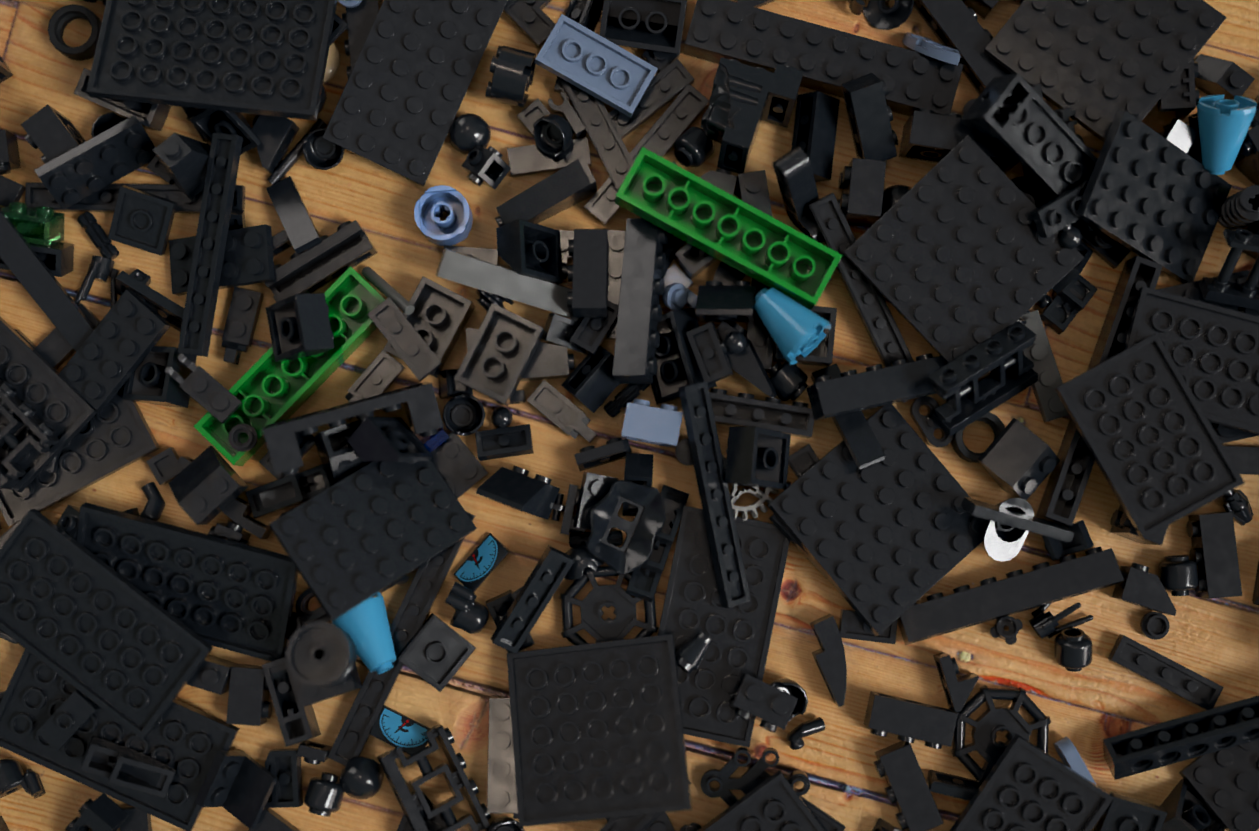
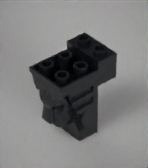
M721 57L713 82L709 107L701 119V128L705 130V136L721 144L718 168L738 174L744 173L761 120L788 127L804 74L803 71L797 70L792 66L777 64L773 73L762 67H752L742 64L735 59Z

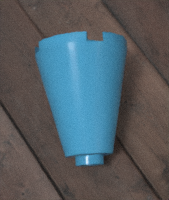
M1225 94L1207 95L1199 98L1197 114L1202 165L1210 174L1223 175L1225 171L1232 169L1257 111L1256 101L1234 95V100L1224 99Z
M764 288L754 298L756 301L754 309L790 365L798 363L795 358L800 354L804 358L809 355L826 337L823 330L825 328L831 329V324L827 320L775 288H770L769 290Z
M381 592L377 593L376 597L369 598L332 622L351 636L356 645L358 657L370 672L377 671L378 674H382L394 667L392 663L396 660L384 597Z

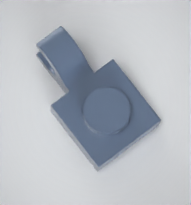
M673 264L663 277L664 289L673 283L683 284L688 292L686 305L695 310L697 295L689 290L693 285V281Z

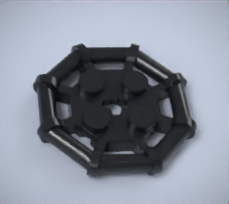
M608 565L597 566L596 571L586 567L582 578L575 579L565 592L559 595V599H561L563 630L561 635L563 638L566 637L573 645L589 644L577 633L585 629L596 639L595 643L625 640L624 637L634 626H638L643 629L635 638L651 637L654 632L657 633L659 628L656 626L655 595L652 602L644 600L645 622L637 620L636 603L643 599L632 597L625 593L626 590L621 587L623 579H626L628 582L630 581L632 572L623 575L618 574ZM618 576L616 584L598 585L595 577ZM590 580L593 589L583 600L575 598L578 592ZM572 604L580 606L581 623L573 626ZM611 605L615 607L614 614L616 617L613 620L611 618L604 620L602 618L604 612L601 609L604 606L607 608L611 607Z
M986 685L982 686L980 691L963 706L962 710L956 712L958 715L951 753L953 757L959 759L976 778V783L980 785L1015 734L1030 741L1031 731L1037 729V747L1048 754L1050 717L1046 716L1028 697L1026 690L1021 687L1018 689L987 688ZM992 699L1013 700L1010 708H996ZM984 702L986 703L988 709L977 720L969 718ZM1021 705L1033 717L1034 721L1027 723L1018 713ZM966 723L973 726L971 732L972 743L965 745ZM1007 730L1008 733L1005 736L1007 741L1005 743L1001 741L996 743L997 731L1003 732ZM977 751L985 760L983 768L968 753Z

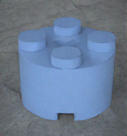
M445 185L431 187L425 191L415 204V222L430 242L440 246H452L468 237L473 224V214L465 197L456 189ZM446 211L449 216L446 217V220L441 221L439 217H442L443 212Z

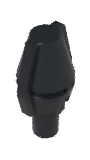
M1233 489L1222 495L1223 506L1226 512L1233 513V520L1243 526L1252 520L1254 514L1247 496L1240 489Z

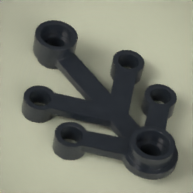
M744 747L738 748L734 752V756L720 770L711 769L703 774L701 778L702 791L709 797H720L729 806H732L738 801V798L730 790H741L746 795L768 778L758 777L768 767H774L778 764L779 754L777 750L766 748L762 753V757L741 777H730L739 766L745 767L751 761L750 751ZM740 753H745L748 758L745 761H740L737 756ZM769 753L776 756L773 761H768L765 757ZM796 770L791 772L788 778H786L799 796L809 791L810 781L805 772ZM715 780L720 785L717 788H712L709 783ZM801 781L804 783V786L801 789H796L794 783Z

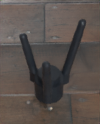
M92 256L88 272L74 300L77 306L81 300H86L94 280L107 282V278H110L111 308L117 302L115 278L119 273V270L113 268L115 261L101 256Z
M1050 603L1040 606L1031 614L1034 618L1029 620V623L1041 639L1045 637L1050 639L1064 629L1074 628L1093 620V616L1088 615L1058 626V621L1080 608L1081 604L1075 603L1053 616L1050 611L1044 613L1051 605Z

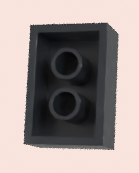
M423 276L409 301L415 307L414 312L411 315H406L404 312L403 314L441 361L442 365L430 374L438 378L476 306L472 301ZM387 342L383 350L403 360L392 345Z
M492 303L454 379L508 406L545 333L543 327Z

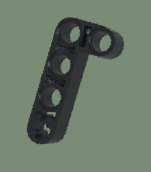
M797 146L773 163L786 213L792 223L801 233L822 243L823 239L807 208V205L819 200L812 166L806 154Z

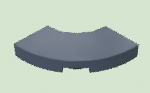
M909 32L904 34L902 43L910 49L958 66L961 55L957 49L944 46L927 37Z

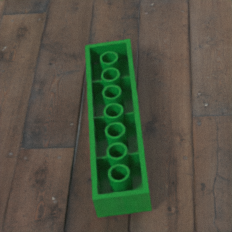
M642 147L615 196V204L760 283L777 289L810 310L818 302L842 257L838 252Z
M351 266L324 293L329 308L328 316L331 331L334 335V349L318 355L275 362L272 346L229 390L230 393L243 403L235 413L222 424L207 412L194 425L233 465L243 466L266 442L262 430L263 426L289 419L378 328L367 314L386 299ZM248 424L256 430L258 441L252 450L240 452L232 448L229 443V433L234 426ZM242 433L240 435V441L242 443H246L248 441L247 433Z

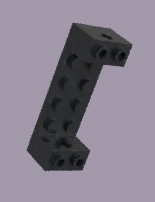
M1019 73L994 77L960 121L977 139L997 137L1054 198L1072 187H1081L1084 194L1098 158ZM1081 218L1071 223L1072 227L1077 228L1079 231H1093L1095 227Z
M422 382L263 426L262 430L275 474L282 473L283 477L299 473V467L304 466L295 432L300 431L301 436L318 432L317 426L328 423L330 428L346 424L345 419L355 416L357 420H362L366 417L374 416L373 411L383 409L385 413L401 409V403L404 404L409 426L413 433L419 434L422 437L437 434V428L444 427L432 383Z

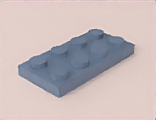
M561 14L535 59V64L629 117L633 115L658 70L657 67Z

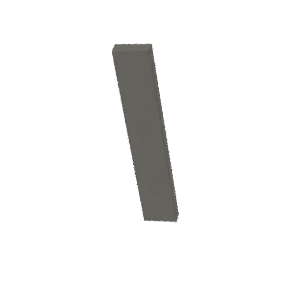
M444 248L436 272L437 277L571 318L567 308V291H572L571 288L520 275L512 269Z

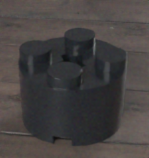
M499 45L496 56H493L490 72L494 74L492 82L489 81L487 85L486 97L494 101L524 108L529 94H525V91L528 92L529 86L533 82L536 54Z

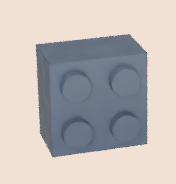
M634 399L633 403L627 402L621 438L676 448L683 412H678L677 406L661 404L660 408L650 407V401Z

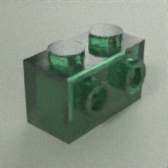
M10 202L9 206L1 208L28 243L51 246L64 240V213L54 212V208L39 206L36 209L27 208V204L22 202Z

